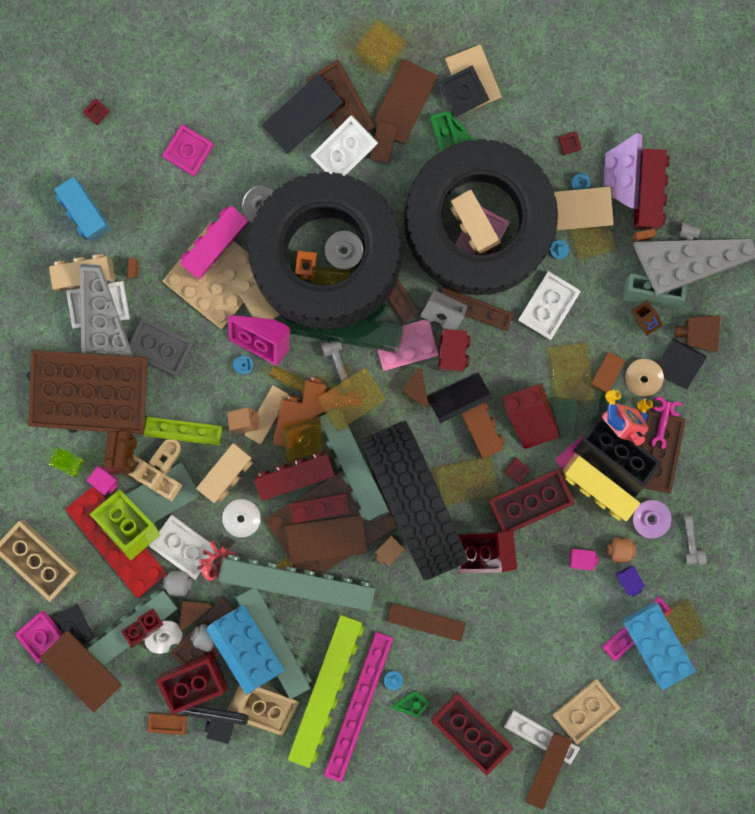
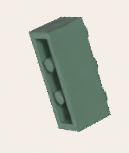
M630 273L625 281L623 300L644 303L647 300L653 306L679 310L685 302L687 285L657 296L648 276Z

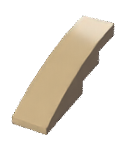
M133 455L135 463L131 467V473L127 475L168 500L173 501L183 485Z

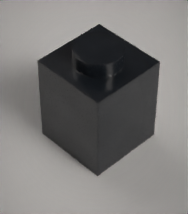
M215 720L207 721L204 732H207L206 738L229 744L234 723Z

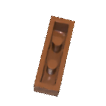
M486 402L461 413L482 459L504 450L502 445L505 444L501 434L497 435L494 429L497 427L494 418L489 417L486 412L489 409Z

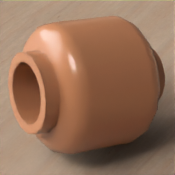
M615 537L612 539L611 544L607 545V555H611V559L614 562H630L636 556V544L630 538Z

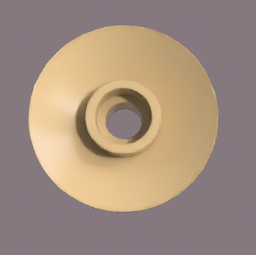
M650 359L634 361L629 365L625 374L627 387L638 396H651L659 391L664 381L661 367ZM646 376L648 380L642 382L640 378Z

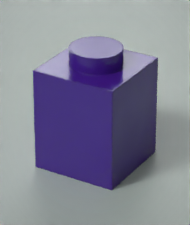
M633 565L615 574L628 596H636L642 592V588L646 587Z

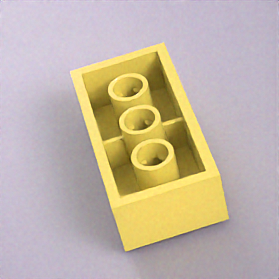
M576 453L564 469L561 470L565 474L563 476L565 480L573 486L577 483L579 485L578 489L587 497L594 496L593 501L603 509L608 507L610 509L608 513L618 521L623 519L627 522L641 504Z

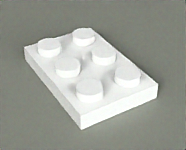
M351 115L311 157L325 172H329V174H332V172L342 173L345 176L378 142Z
M548 271L518 321L551 340L581 291Z
M124 281L109 283L108 287L120 320H130ZM80 288L67 290L66 294L72 329L81 328Z
M171 515L159 531L160 536L149 547L196 580L201 573V569H197L200 565L199 560L210 558V556L202 551L205 549L212 554L215 553L208 540L174 515Z

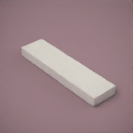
M515 710L511 712L504 725L506 729L545 751L553 735L552 731ZM571 743L564 761L571 765L580 747Z

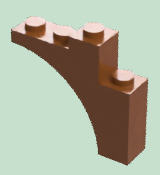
M311 376L310 379L305 378L301 400L294 395L282 396L272 439L273 445L292 448L299 432L315 416L337 407H360L362 399L360 396H357L358 393L352 391L341 393L339 389L328 387V390H326V384L322 381V378Z

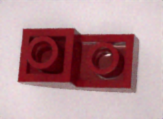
M153 608L138 617L136 622L121 630V633L129 646L133 648L155 633L164 624Z

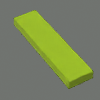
M147 416L143 435L220 446L223 426Z

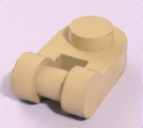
M171 439L165 440L151 458L149 465L158 467L166 475L181 453L179 442ZM162 456L167 458L165 463L160 460Z

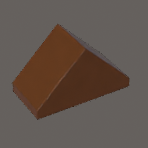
M422 368L416 370L402 392L426 407L429 405Z
M184 599L182 601L180 630L183 631L208 611L213 604L211 602Z

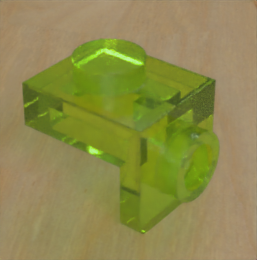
M57 448L51 457L49 465L77 477L84 459L69 451Z

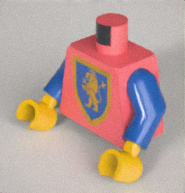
M613 389L608 391L605 397L609 405H607V411L602 418L618 437L633 441L635 445H641L644 443V435L648 431L646 424L648 414L646 410L653 407V402L651 400L646 402V398L639 401L637 404L639 412L637 409L615 403L616 400L621 398L619 390L615 391Z

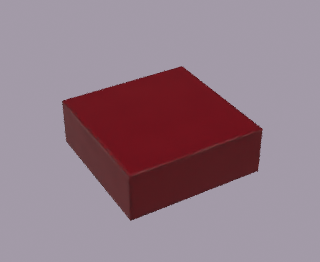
M95 98L83 113L98 126L110 111Z
M576 131L558 137L563 156L582 150Z
M515 457L504 473L520 484L531 469Z

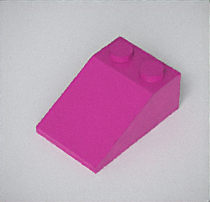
M233 315L228 317L229 341L276 366L289 351L290 328L286 324L266 318Z

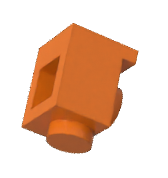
M298 251L295 275H299V278L302 280H310L311 277H315L317 253ZM308 263L310 268L304 270L303 264Z

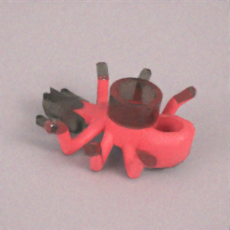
M221 534L217 539L219 550L215 547L216 540L209 542L215 554L205 549L202 551L204 555H208L210 558L200 559V565L197 567V570L201 569L203 577L208 581H213L219 574L223 556L231 554L242 557V553H235L230 550L226 552L235 543L232 538L230 539L228 536L223 537L224 535Z

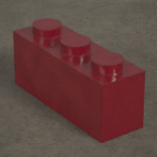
M347 493L289 504L293 523L350 513Z

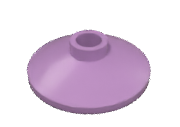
M644 501L634 511L633 524L640 535L646 538H658L663 536L670 528L671 514L666 505L659 501ZM653 515L655 519L650 523L648 517Z

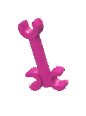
M655 397L654 400L660 402V407H652V410L656 412L662 411L656 437L650 440V446L655 447L656 441L659 440V448L664 449L666 441L663 437L669 414L671 416H679L680 414L674 411V406H682L680 402L671 403L665 401L662 397Z

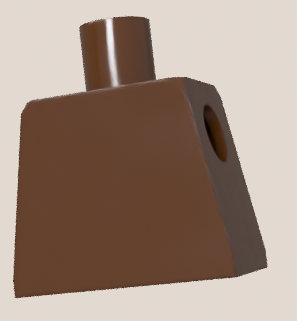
M720 315L686 319V326H675L674 337L685 338V345L708 352H718Z

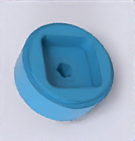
M582 172L575 174L571 180L572 189H589L591 183L589 176Z
M563 240L553 242L550 248L551 256L558 260L564 259L569 253V246Z
M238 356L233 362V368L240 375L248 374L253 369V361L249 356Z
M389 671L384 677V684L390 690H398L403 684V677L398 671Z

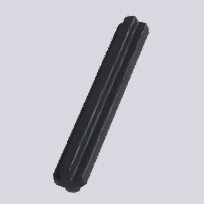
M193 706L182 711L186 716L246 725L249 720V716L245 713L201 706Z

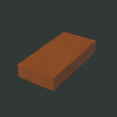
M655 229L636 232L630 236L631 242L651 240L656 236Z
M608 352L590 386L606 394L610 391L625 360Z
M149 712L147 732L186 735V715Z

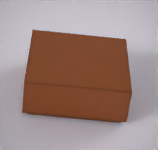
M129 258L127 277L131 279L138 277L139 261L136 258Z

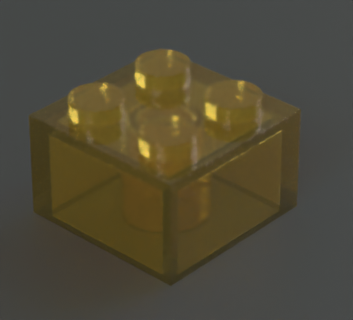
M377 18L354 47V53L384 76L406 49L408 42Z

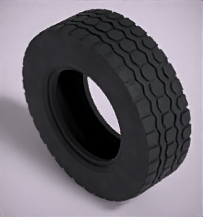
M477 139L476 141L468 140L451 145V147L443 149L426 162L411 185L404 213L407 243L413 257L423 271L434 281L436 280L440 285L450 290L468 295H490L509 290L523 282L537 269L553 244L558 225V206L553 187L549 183L550 180L542 172L543 169L537 162H533L534 159L528 154L525 155L522 150L516 147L513 148L512 145L504 142L499 143L500 141ZM470 182H487L504 190L513 200L519 217L518 232L514 241L502 251L491 255L470 254L454 245L446 235L441 220L442 204L454 189Z
M342 173L306 174L307 176L303 177L302 175L294 178L293 181L289 180L282 184L283 187H278L274 190L272 196L269 195L263 202L264 205H261L258 209L248 237L249 264L263 297L280 315L285 316L286 319L292 322H296V324L305 327L309 326V328H322V330L334 327L335 329L344 328L345 325L356 324L357 321H362L369 317V314L372 315L392 293L402 264L400 231L390 206L386 204V201L380 194H377L376 190L371 186H367L365 182L359 179L355 180V177L346 174L343 176ZM319 218H336L349 223L360 233L365 242V254L358 269L346 280L333 285L321 286L308 283L297 277L287 264V249L293 235L306 223Z
M406 420L362 439L384 496L423 580H430L434 576H439L467 563L468 559L461 540Z

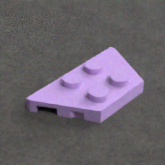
M641 134L633 135L605 153L603 187H610L611 197L633 209H638L643 136Z

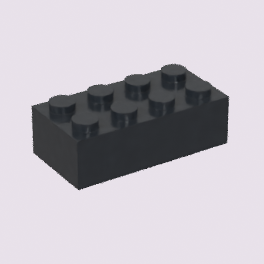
M602 416L597 418L573 449L576 454L633 498L646 486L662 463L640 445H635L633 441L618 437Z

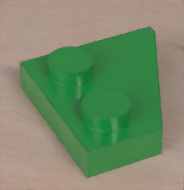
M449 111L429 117L440 151L459 142L476 141L474 137L472 138L464 130L463 125L457 122Z

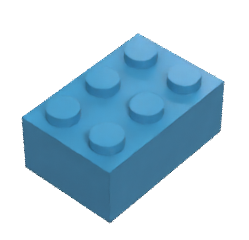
M74 176L54 189L57 193L55 198L60 205L68 209L65 213L71 221L78 224L79 227L76 229L82 238L84 237L86 240L89 239L93 242L111 230V227L80 181Z

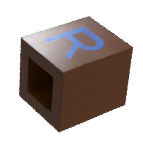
M647 300L631 311L636 324L647 336L663 325L657 311Z

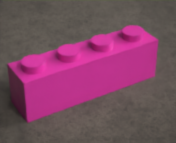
M233 206L225 207L219 214V220L216 223L213 221L206 230L208 232L204 237L199 236L193 244L195 247L191 251L187 250L181 257L182 262L180 264L198 280L204 276L250 223Z

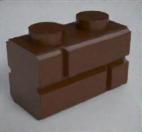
M128 431L108 432L103 469L111 475L131 473V467L135 463L133 452L137 447V440L134 435Z

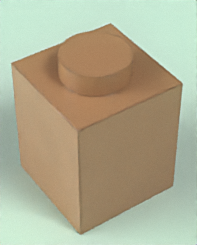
M247 407L227 412L229 431L241 434L258 430L259 416L255 410Z
M391 535L375 551L377 554L375 558L382 565L386 563L389 566L405 548Z

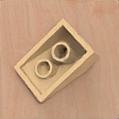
M266 684L248 695L245 694L239 685L227 711L245 713L249 716L247 724L283 736L299 701L294 698L290 699L288 695Z

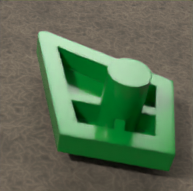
M415 690L392 705V708L419 718L430 704V701Z

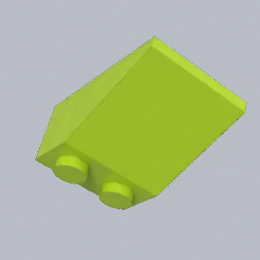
M120 489L90 514L130 560L160 536L155 525Z

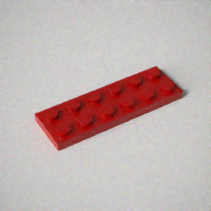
M91 487L65 510L134 595L139 598L168 573L147 547L132 560L121 551L90 515L107 500L95 487Z

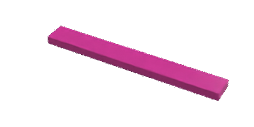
M375 631L326 767L325 777L339 782L343 780L392 644L393 637Z

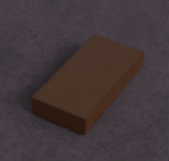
M379 121L375 140L378 144L372 149L370 159L389 163L398 125Z

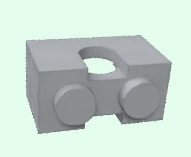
M433 290L424 305L420 317L429 322L436 321L444 329L457 330L468 306Z

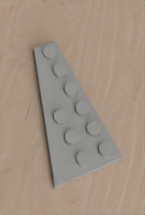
M751 239L635 242L633 244L657 296L755 259V246Z
M81 264V352L133 356L101 265Z

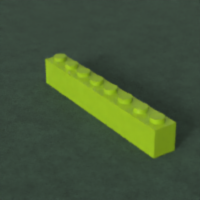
M342 613L340 614L291 748L288 761L310 768L311 763L315 764L319 754L315 751L318 745L322 746L325 737L322 732L324 727H329L332 718L329 716L330 710H335L338 698H335L337 691H342L345 683L342 680L344 673L348 674L351 662H348L351 655H355L358 644H355L357 636L361 637L365 628L362 626L361 620Z

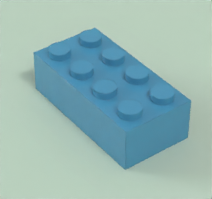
M655 601L621 620L662 691L696 672L660 606Z
M244 605L214 621L206 628V631L246 695L285 671Z

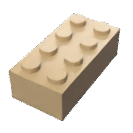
M24 519L18 521L0 541V557L49 602L54 600L80 572Z

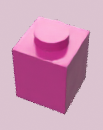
M99 465L86 481L103 495H106L108 492L112 494L118 487L116 482L119 479L115 475L106 472L103 466Z
M571 548L569 567L594 571V566L598 565V555H595L596 551Z

